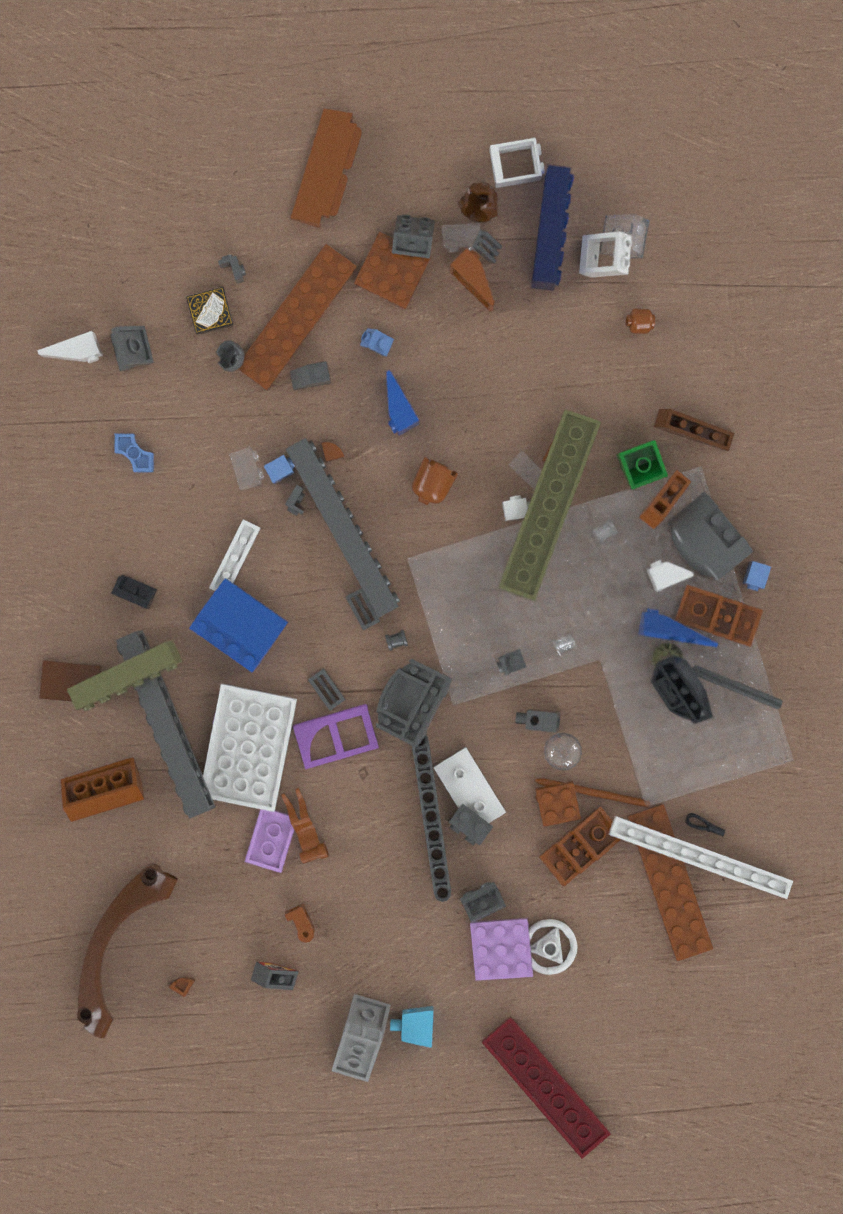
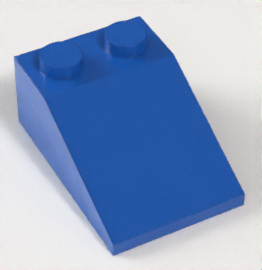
M388 370L386 372L390 418L388 423L393 433L397 432L400 436L418 426L419 419L393 374Z

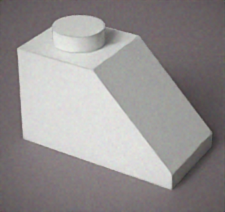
M661 560L651 563V568L647 569L655 591L694 576L691 571L669 562L662 563Z

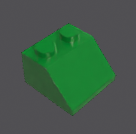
M655 440L616 454L631 490L668 477Z

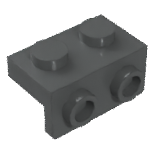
M463 803L448 821L451 824L449 828L457 834L461 831L466 835L465 840L473 846L475 843L481 845L493 828L491 824Z
M487 882L481 885L480 889L468 891L460 898L471 923L506 907L495 882Z

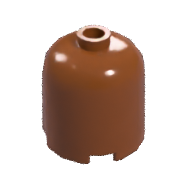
M424 457L413 481L412 490L419 497V502L428 505L429 502L439 504L446 498L459 473L454 470L452 472L447 469V466Z

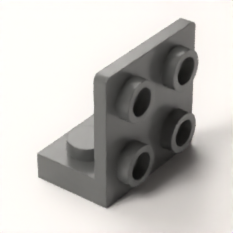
M407 214L397 215L392 253L430 259L435 220L427 217L415 218Z

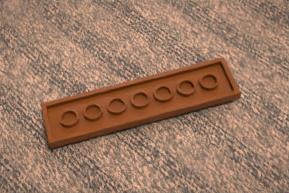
M325 244L247 351L243 365L238 370L268 391L357 269V266Z
M663 803L627 816L630 822L675 838ZM637 845L677 962L713 950L684 862Z

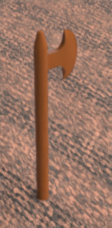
M545 778L535 779V782L542 786L564 783ZM574 785L576 793L646 808L649 807L650 800Z

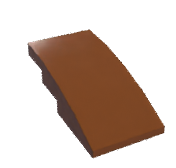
M687 585L675 621L751 647L763 610Z
M600 806L557 840L539 858L560 884L566 886L592 863L598 861L621 839L609 835L613 821Z

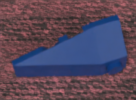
M647 609V612L641 613L638 635L718 647V643L665 615L658 614L659 610Z

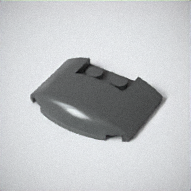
M705 492L668 521V526L671 525L672 540L683 559L697 572L714 578L713 580L715 581L721 579L753 552L744 537L739 534L718 508V505Z
M411 659L408 665L402 669L399 668L387 682L377 706L378 723H376V727L417 747L427 734V729L443 698H446L452 679Z

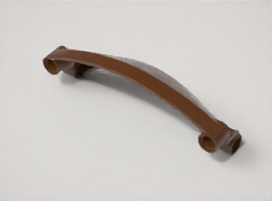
M153 863L146 866L120 891L103 914L89 942L80 977L77 1019L85 1024L83 1028L95 1037L104 1039L113 1022V1018L104 1000L101 985L102 962L110 939L117 928L130 915L147 905L169 899L178 881L177 877L163 872L157 864ZM148 869H153L156 872L155 878L148 876ZM83 1009L90 1010L91 1016H85Z

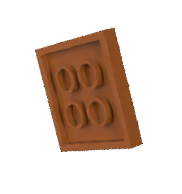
M379 232L354 285L406 310L430 259L393 254V238Z

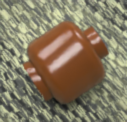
M634 308L630 315L626 316V326H629V330L633 334H648L650 330L654 329L655 315L649 309Z

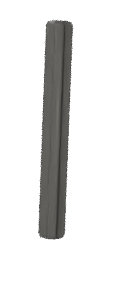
M694 665L692 668L699 678L773 708L780 709L782 706V699L698 665Z

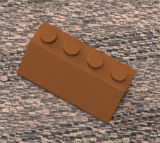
M134 757L61 779L63 810L71 822L144 800L143 784Z

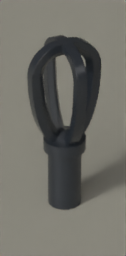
M689 813L686 816L685 823L692 828L712 832L722 837L725 834V829L713 825V823L708 822L697 814ZM695 817L707 826L694 825L690 823L689 819Z

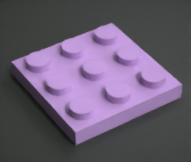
M528 918L470 923L476 980L533 977Z

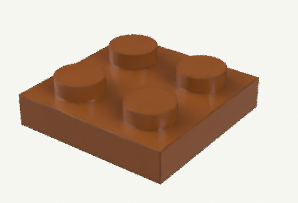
M573 781L536 788L543 827L581 819Z

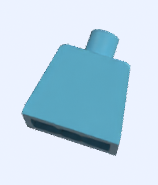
M433 1006L404 1009L402 1019H391L390 1031H402L401 1041L432 1047Z

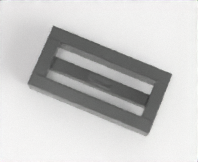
M479 230L472 248L488 262L495 263L496 259L494 256L499 255L497 249H501L502 245L486 231ZM481 243L485 248H487L490 251V254L481 246H479V244Z
M362 588L346 596L363 630L380 622ZM361 593L371 614L375 619L374 621H371L370 617L368 616L363 604L361 603L358 597V594ZM352 597L358 603L368 624L365 625L351 600Z
M324 668L308 679L330 711L346 700ZM320 675H324L326 680L329 682L331 687L339 696L340 699L338 701L334 697L332 692L329 690L327 685L324 683ZM316 678L322 685L324 690L327 692L329 697L332 699L334 704L331 705L329 703L327 698L324 696L322 691L314 682Z

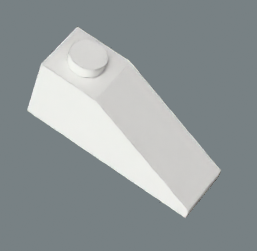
M92 331L37 350L38 354L42 357L81 362L88 361V363L98 361V357L103 356L97 337Z

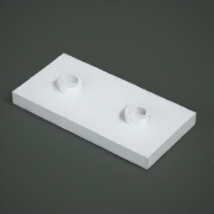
M466 747L433 767L458 808L463 803L488 823L506 813Z

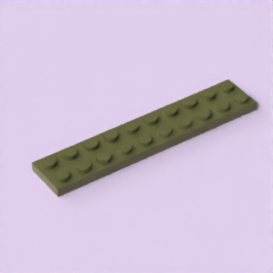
M567 409L564 410L498 589L535 602L601 421Z

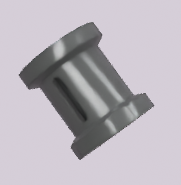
M400 630L399 633L393 635H385L389 651L399 646H408L404 630Z

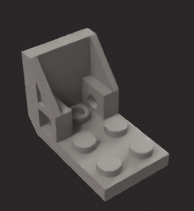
M354 994L341 1042L333 1063V1072L366 1082L369 1081L385 1032L390 1004Z

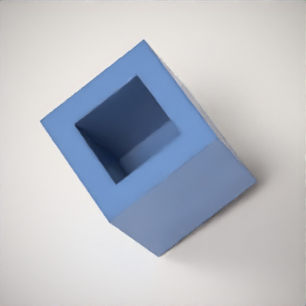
M282 455L264 465V468L272 482L276 484L294 474L292 469L295 468V465L290 457L286 459Z
M749 561L743 584L747 585V589L753 591L765 589L771 566Z

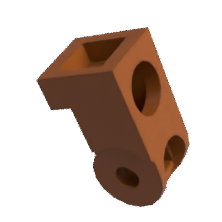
M302 903L285 912L287 921H294L298 930L299 940L305 943L310 942L314 938L315 929L304 904Z

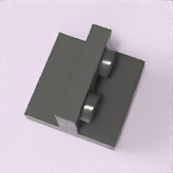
M121 326L111 329L112 334L110 336L120 371H126L138 365L154 363L145 326Z

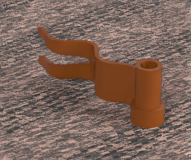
M295 789L299 802L300 820L285 793L281 794L288 810L291 825L296 831L303 851L299 853L302 863L305 864L318 858L324 859L329 857L326 844L319 842L316 829L308 815L306 803L300 789Z

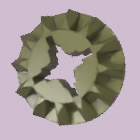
M663 643L653 652V665L655 667L658 661L663 660L660 656H667L669 650L670 657L674 655L683 659V653L678 646L672 643Z

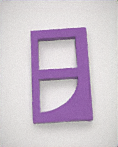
M366 704L293 725L305 769L379 748L369 715L368 705ZM361 715L370 744L344 752L336 722ZM328 725L337 754L311 761L310 747L313 737L322 727Z

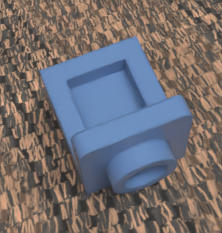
M367 328L361 337L360 346L369 348L387 357L394 339L376 329Z

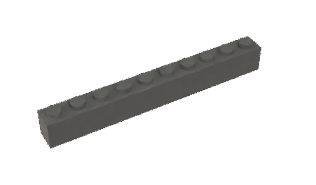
M304 438L286 448L378 618L399 607L397 603L400 600L395 592L391 593L388 586L391 584L387 576H382L379 571L382 568L377 558L372 559L370 552H372L370 545L367 541L363 542L360 537L363 533L359 525L354 526L351 520L354 518L349 507L347 509L344 508L342 502L345 500L340 491L336 492L333 485H335L331 474L326 475L324 468H326L325 463L321 457L317 459L314 453L317 449L312 440L308 442Z
M143 630L135 631L116 640L118 644L117 650L123 656L124 661L150 649ZM162 675L153 680H150V678L143 680L144 684L134 688V690L139 695L140 706L146 712L147 723L153 729L154 740L160 746L161 757L167 763L169 768L168 774L174 780L176 785L175 791L181 797L184 813L190 819L216 808Z

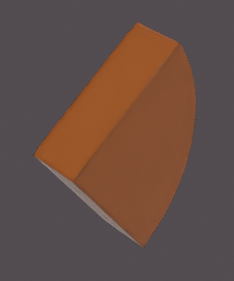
M330 442L321 443L326 462L344 458L342 450L337 445Z
M190 977L178 978L170 984L169 988L185 997L195 979Z

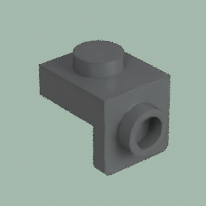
M223 256L222 260L218 261L220 268L231 266L236 283L244 282L245 268L243 264H239L237 256Z

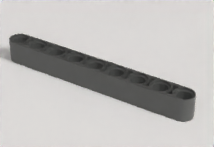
M426 734L425 743L417 747L412 746L434 896L438 901L445 902L451 896V886L429 738ZM420 754H426L428 761L421 764L418 762L417 757ZM423 773H428L431 775V780L424 783L420 780V776ZM426 792H431L434 798L428 802L423 799V795ZM434 811L437 817L434 820H428L426 813ZM436 830L440 835L437 839H431L428 835L429 832ZM439 849L442 851V856L434 858L431 854L432 851ZM438 868L444 869V876L437 877L434 874L435 870ZM444 887L448 890V893L445 896H440L437 890Z

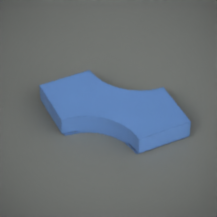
M115 434V453L122 454L130 460L133 472L154 473V453L142 450L136 442L135 434Z

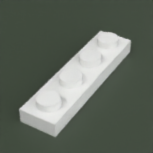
M242 520L209 587L210 589L216 591L225 578L234 583L261 529L260 527Z

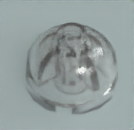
M565 732L550 736L545 742L543 749L547 763L554 769L561 771L570 770L575 767L582 756V748L578 739L572 734Z

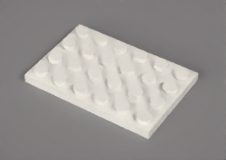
M221 684L203 774L213 800L272 812L275 811L297 703L296 698Z

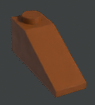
M676 470L639 518L655 529L665 519L692 481Z

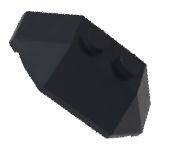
M673 655L658 661L651 683L669 711L684 719L691 720L690 722L694 724L713 718L706 689L687 660Z

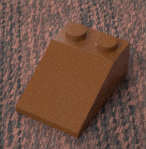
M466 248L450 265V273L491 312L495 302L481 261L479 260L480 257L474 250L469 251Z

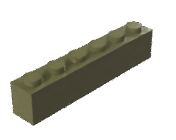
M166 641L68 688L67 691L75 709H83L85 712L94 708V704L99 701L102 704L111 700L110 696L114 694L119 696L128 692L127 688L130 686L136 688L143 685V680L147 678L153 680L160 677V672L164 670L170 672L178 668L177 664L183 661L174 641Z

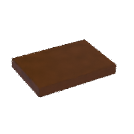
M43 660L39 699L72 702L67 689L101 673V666Z

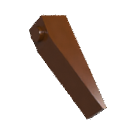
M659 409L654 427L724 451H729L734 436L733 432L672 409Z

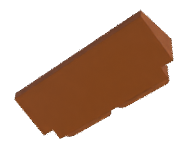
M324 108L291 220L320 228L322 216L330 219V216L334 217L338 214L348 181L347 176L343 174L344 169H351L362 135L361 128L357 127L356 123H350L353 122V113Z

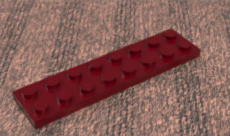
M511 1016L482 1040V1044L581 1159L611 1135L606 1126Z

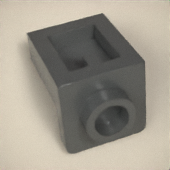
M296 485L285 504L288 506L287 511L296 516L298 513L301 515L304 513L303 510L295 506L296 503L300 504L305 496L303 493L304 489Z
M520 649L499 656V661L496 662L500 673L504 672L505 675L527 667Z

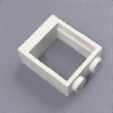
M536 138L490 145L489 152L496 188L541 181L545 170L543 162L540 163L539 160L541 146L540 143L537 144ZM531 148L535 174L504 179L499 154Z
M623 232L583 235L579 274L590 278L628 275L630 248L632 245L631 235ZM615 240L613 266L598 267L600 242Z

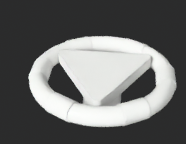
M554 919L541 920L529 927L530 940L538 929L555 927L531 945L532 953L560 964L554 967H542L532 958L533 970L546 975L558 974L566 970L572 964L577 954V940L573 931L563 922ZM559 929L564 932L570 941V951L564 962Z

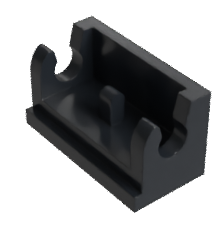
M122 574L118 577L111 594L143 608L150 609L158 589Z

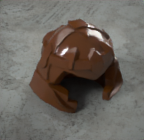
M489 183L471 184L465 195L458 202L461 212L470 220L486 223L498 216V195Z

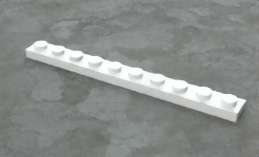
M616 816L609 831L611 836L785 899L788 898L793 883L792 880Z

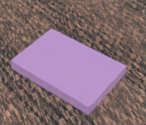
M260 809L245 862L276 872H282L294 833V828L291 825L288 814L276 810L272 812Z

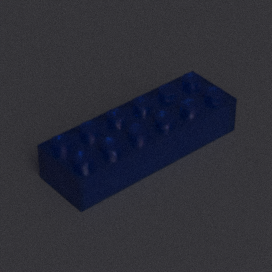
M547 166L531 288L554 291L555 286H559L562 270L558 269L563 263L564 251H561V248L564 247L567 232H563V229H566L569 213L566 210H568L571 202V193H568V191H571L574 174H570V167Z

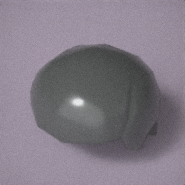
M226 340L220 344L216 351L220 358V361L217 362L220 367L227 372L239 369L243 365L245 357L242 347L232 340Z

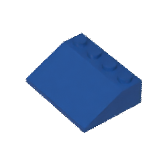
M225 578L189 629L253 673L286 627L288 621Z

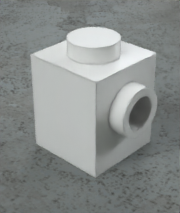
M521 495L512 496L510 501L502 502L505 522L524 519L530 502H527L526 498L521 499Z

